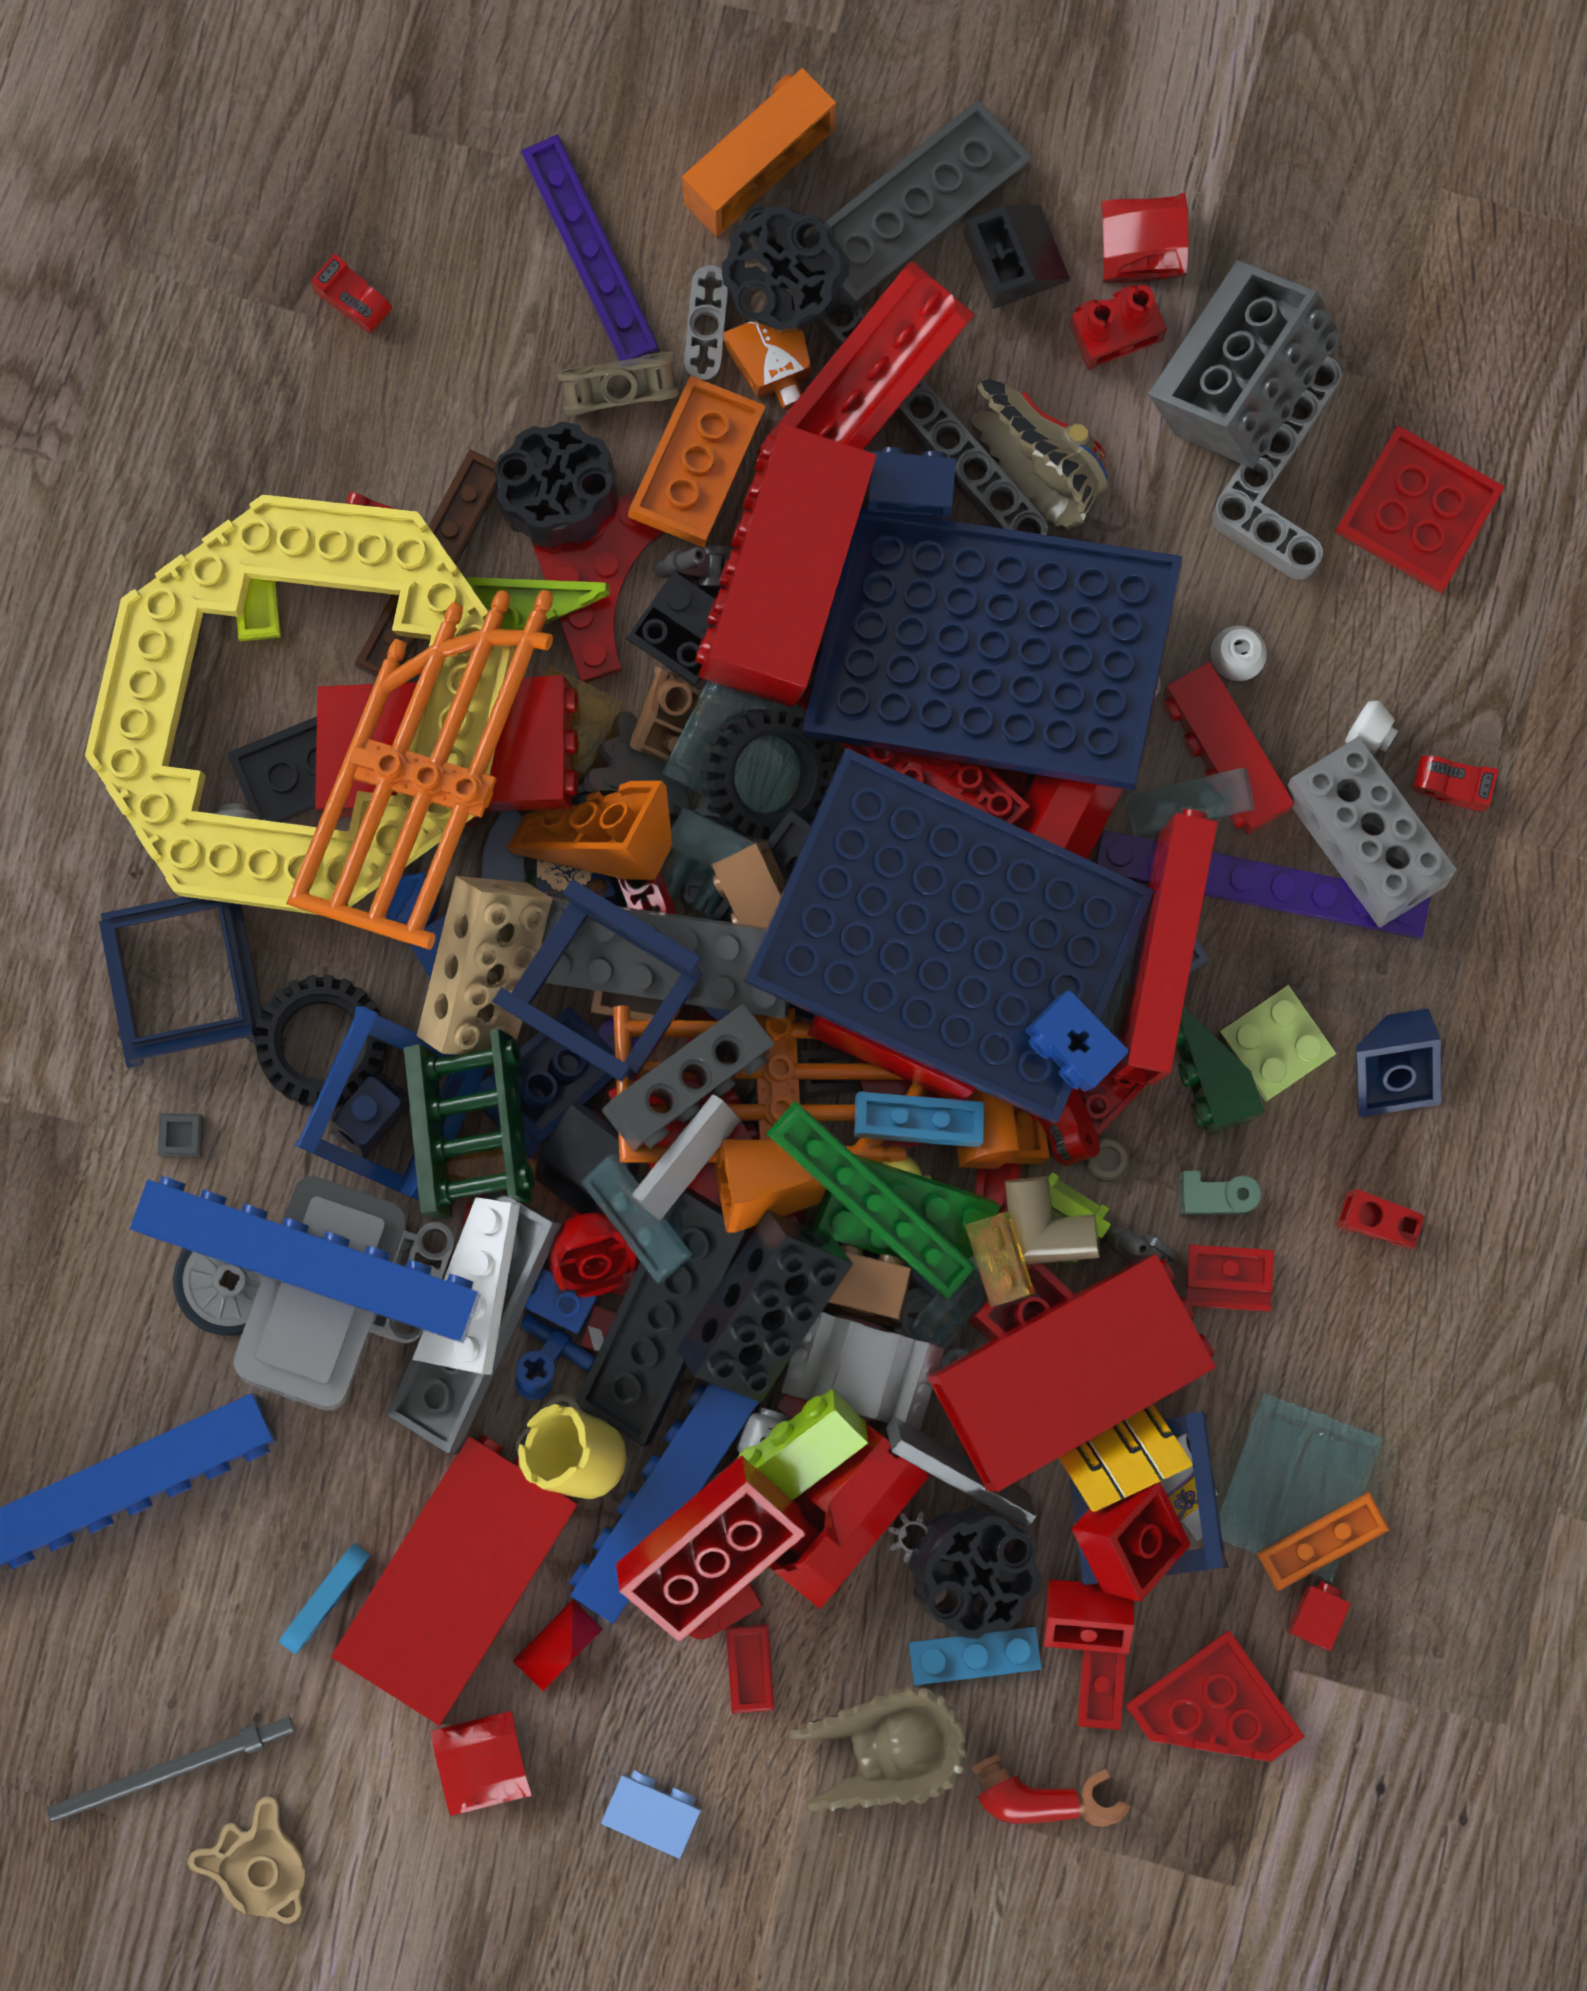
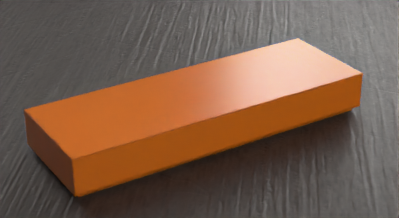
M1367 1492L1258 1551L1256 1554L1276 1591H1280L1386 1533L1390 1529L1370 1492Z

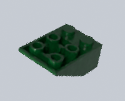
M1183 1006L1176 1042L1182 1063L1177 1064V1068L1184 1088L1191 1086L1195 1098V1103L1190 1104L1196 1126L1198 1128L1204 1126L1206 1135H1210L1256 1120L1264 1113V1109L1251 1071Z

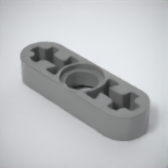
M714 265L699 268L692 278L684 356V368L687 378L689 379L691 375L711 384L718 379L721 373L724 345L723 332H725L729 288L723 284L722 269ZM711 277L715 278L716 285L721 286V288H715L713 291V306L705 305V288L699 286V284H706L707 278ZM706 315L712 316L718 322L716 332L708 336L699 334L694 327L697 319ZM700 345L708 346V363L714 365V367H707L706 374L698 373L697 366L691 365L692 363H698L700 360Z

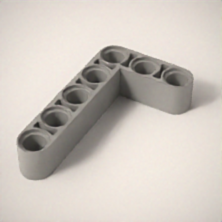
M1329 356L1326 357L1317 372L1327 375L1330 384L1319 386L1313 382L1309 388L1304 390L1295 404L1306 409L1308 418L1298 420L1290 416L1273 437L1285 444L1286 451L1275 453L1269 449L1265 455L1260 457L1253 469L1241 464L1219 496L1212 512V523L1218 532L1295 580H1304L1315 572L1322 559L1323 548L1314 536L1271 510L1262 502L1333 396L1339 384L1341 368L1338 362ZM1248 472L1259 473L1264 479V485L1260 487L1249 485L1244 478V474ZM1227 505H1234L1241 510L1242 518L1239 520H1229L1223 515L1222 508ZM1261 527L1271 528L1276 533L1277 540L1272 543L1262 541L1257 535V529ZM1296 549L1307 551L1312 558V563L1308 565L1296 563L1292 557V551Z

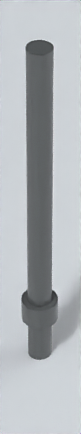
M288 1716L261 1727L254 1724L239 1730L240 1735L47 1806L49 1819L54 1823L246 1751L247 1754L262 1750L265 1748V1743L296 1732L292 1718Z

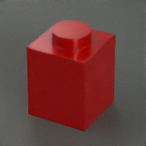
M1319 1581L1317 1588L1306 1585L1286 1633L1331 1651L1351 1603L1341 1599L1343 1591L1321 1581Z

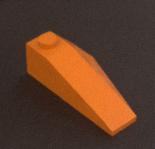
M629 781L620 784L618 792L603 796L599 791L588 794L586 802L574 805L569 809H544L525 814L507 849L513 854L616 878L655 880L672 847L667 787L662 781Z

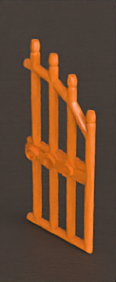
M499 590L491 603L492 609L488 611L481 630L454 637L457 631L456 625L460 623L463 615V606L452 602L445 612V620L439 627L433 645L401 666L399 662L403 660L405 655L406 643L402 640L394 639L387 651L388 657L383 661L287 900V905L428 950L433 947L435 934L425 931L424 928L468 816L472 815L482 818L484 810L488 808L494 793L492 790L497 779L485 773L535 648L549 650L553 642L552 634L541 632L547 618L546 613L550 611L552 606L553 594L551 592L541 590L534 602L535 608L531 610L524 630L500 629L504 619L503 613L507 612L511 595ZM517 646L469 769L447 763L492 647ZM473 650L431 757L409 751L445 658ZM421 673L393 745L371 740L389 693ZM354 780L376 786L331 900L309 894ZM392 791L414 797L369 913L347 906ZM430 803L453 809L408 924L385 918Z
M621 1005L613 1007L615 1057L624 1062L632 1050L631 1037H641L651 1020H631L630 1007ZM789 1009L788 1016L785 1018L752 1014L774 1042V1046L765 1054L769 1061L750 1076L745 1071H742L733 1078L756 1079L757 1104L727 1105L741 1121H758L759 1140L773 1141L766 1133L794 1101L800 1104L799 1080L906 1079L871 1063H798L796 1038L816 1039L807 1035L811 1022H796L795 1009ZM673 1020L663 1037L696 1038L718 1021ZM646 1062L636 1079H640L662 1062ZM721 1062L726 1065L733 1064V1062ZM682 1073V1079H698L692 1073ZM626 1077L622 1082L616 1079L617 1095L631 1086L633 1082L629 1081ZM912 1083L906 1096L924 1097L928 1089ZM649 1103L655 1112L667 1113L666 1104ZM800 1104L817 1121H855V1104ZM619 1134L620 1162L657 1163L670 1147L655 1145L649 1149L646 1145H642L633 1152ZM861 1138L853 1146H845L853 1154L880 1163L884 1161H903L907 1157L905 1148L899 1146L884 1148L879 1145L885 1140ZM720 1147L707 1163L717 1162Z

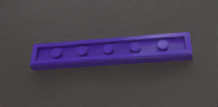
M554 135L521 150L522 157L619 361L660 352V347L559 135Z

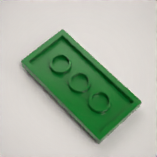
M854 1154L975 1265L1000 1208V1205L995 1200ZM827 1190L811 1227L812 1229L835 1238L836 1241L877 1254L890 1255L902 1259Z

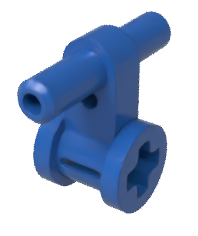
M527 1314L520 1324L521 1328L545 1345L540 1351H529L523 1354L517 1362L514 1384L516 1391L521 1397L537 1401L549 1394L553 1384L554 1366L561 1356H564L584 1371L590 1372L596 1357L573 1343L572 1336L560 1328L552 1329L531 1314ZM536 1371L542 1374V1377L536 1376L533 1380L527 1378V1374L534 1375Z

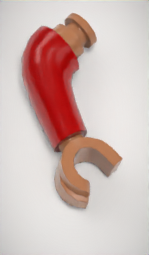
M999 1754L989 1757L971 1768L974 1775L980 1774L982 1778L978 1782L983 1791L977 1797L985 1811L1003 1822L1011 1824L1045 1823L1077 1819L1081 1814L1085 1821L1093 1826L1105 1827L1120 1822L1131 1808V1806L1127 1805L1128 1803L1120 1800L1113 1807H1101L1093 1799L1092 1791L1107 1784L1110 1779L1106 1769L1091 1776L1084 1784L1081 1792H1076L1075 1788L1051 1789L1029 1787L1021 1782L1019 1776L1011 1778L1006 1768H1000L999 1763L1002 1762Z

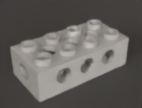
M1359 736L1290 779L1286 790L1294 802L1292 809L1379 928L1445 888L1457 869ZM1339 796L1346 797L1351 802L1343 801ZM1363 829L1370 830L1375 835H1369ZM1387 862L1396 864L1400 869L1392 868Z

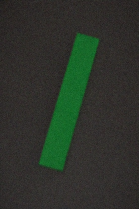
M794 1101L766 1133L947 1299L954 1294L976 1268L974 1264L797 1102Z

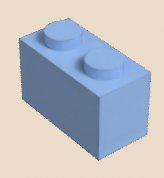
M634 1770L631 1776L623 1773L601 1824L680 1859L701 1811V1807L694 1805L697 1797L673 1787L671 1793L655 1787L657 1779L637 1770Z

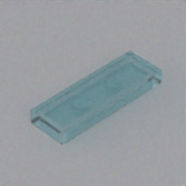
M1239 768L1126 796L1133 836L1135 837L1159 833L1175 813L1182 814L1183 809L1205 812L1208 814V820L1255 810L1248 769Z
M616 1154L607 1156L581 1181L657 1283L668 1278L692 1255L664 1217L659 1221L649 1214L632 1196V1193L639 1184L623 1162H620Z

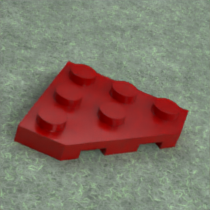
M1230 1630L1221 1634L1124 1704L1148 1740L1158 1743L1271 1762L1305 1738Z

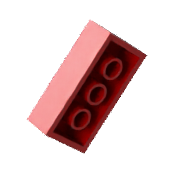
M741 1455L616 1563L619 1591L680 1642L806 1535L801 1509Z

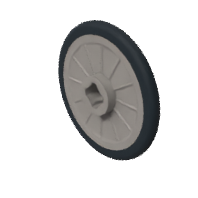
M183 1248L174 1268L173 1289L180 1309L193 1324L217 1335H239L243 1333L263 1275ZM226 1270L239 1277V1281L236 1282L233 1290H229L219 1284V1280H221Z

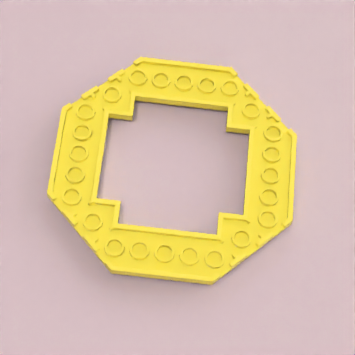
M261 495L249 504L251 508L232 522L228 519L202 538L204 543L185 557L182 554L156 572V578L138 591L134 588L121 598L85 757L92 768L97 771L122 814L127 817L136 831L135 834L150 857L157 863L166 877L165 880L177 895L315 914L289 906L286 903L317 827L198 812L206 775L199 770L169 767L203 613L242 617L250 578L399 595L392 631L397 636L429 639L430 647L433 645L441 623L445 620V612L452 602L463 606V615L460 623L456 625L457 631L454 637L481 630L488 610L417 511ZM514 646L492 647L447 763L469 769L516 649ZM473 650L445 658L409 751L431 757ZM494 753L485 773L487 775H490ZM357 791L349 831L334 830L309 894L331 900L373 793ZM400 793L397 796H390L347 906H353L379 887L414 797ZM430 803L406 866L440 842L453 809ZM469 815L466 822H468L475 816Z

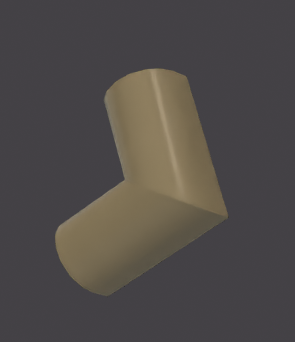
M1048 1176L1005 1180L1014 1266L1100 1258L1096 1214L1053 1218Z

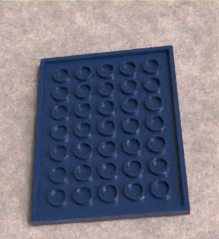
M861 507L833 599L803 726L804 737L1136 791L1183 564L1182 556L925 516L868 511V508Z
M846 748L843 751L760 942L744 983L1055 1124L1061 1117L1072 1087L1062 1079L1059 1074L1061 1068L1050 1057L1047 1059L1043 1058L1029 1044L1031 1037L1024 1030L1060 994L1068 990L1101 1020L1154 890ZM1076 1036L1070 1038L1071 1043L1068 1048L1072 1052L1078 1050L1076 1046L1080 1041Z

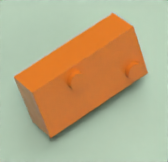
M803 68L793 76L787 74L782 77L773 88L774 94L682 176L683 204L716 238L835 131L836 102Z

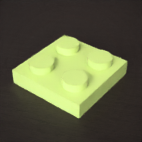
M1289 985L1218 1033L1229 1050L1251 1071L1256 1088L1266 1102L1337 1054Z

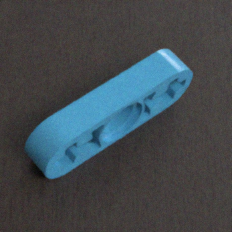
M353 1543L287 1628L279 1643L294 1655H297L361 1573L372 1555L358 1544Z

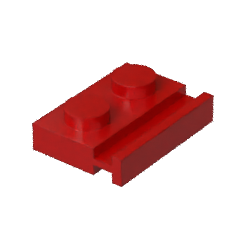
M1188 1245L1186 1300L1191 1307L1271 1312L1274 1250Z

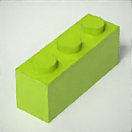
M831 1388L824 1395L815 1396L810 1399L799 1414L789 1421H782L777 1424L766 1439L757 1446H749L744 1449L737 1459L742 1455L790 1499L794 1500L868 1444L866 1423Z

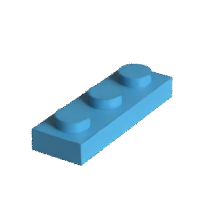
M858 1092L855 1096V1138L980 1147L983 1144L984 1102Z
M1035 1626L1010 1629L1005 1632H988L979 1639L954 1636L908 1642L914 1686L1042 1670Z

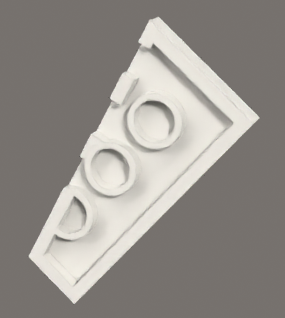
M479 1197L475 1198L443 1279L447 1281L449 1273L474 1281L472 1290L478 1291L481 1294L465 1342L463 1344L424 1330L412 1360L492 1375L520 1210L519 1204Z

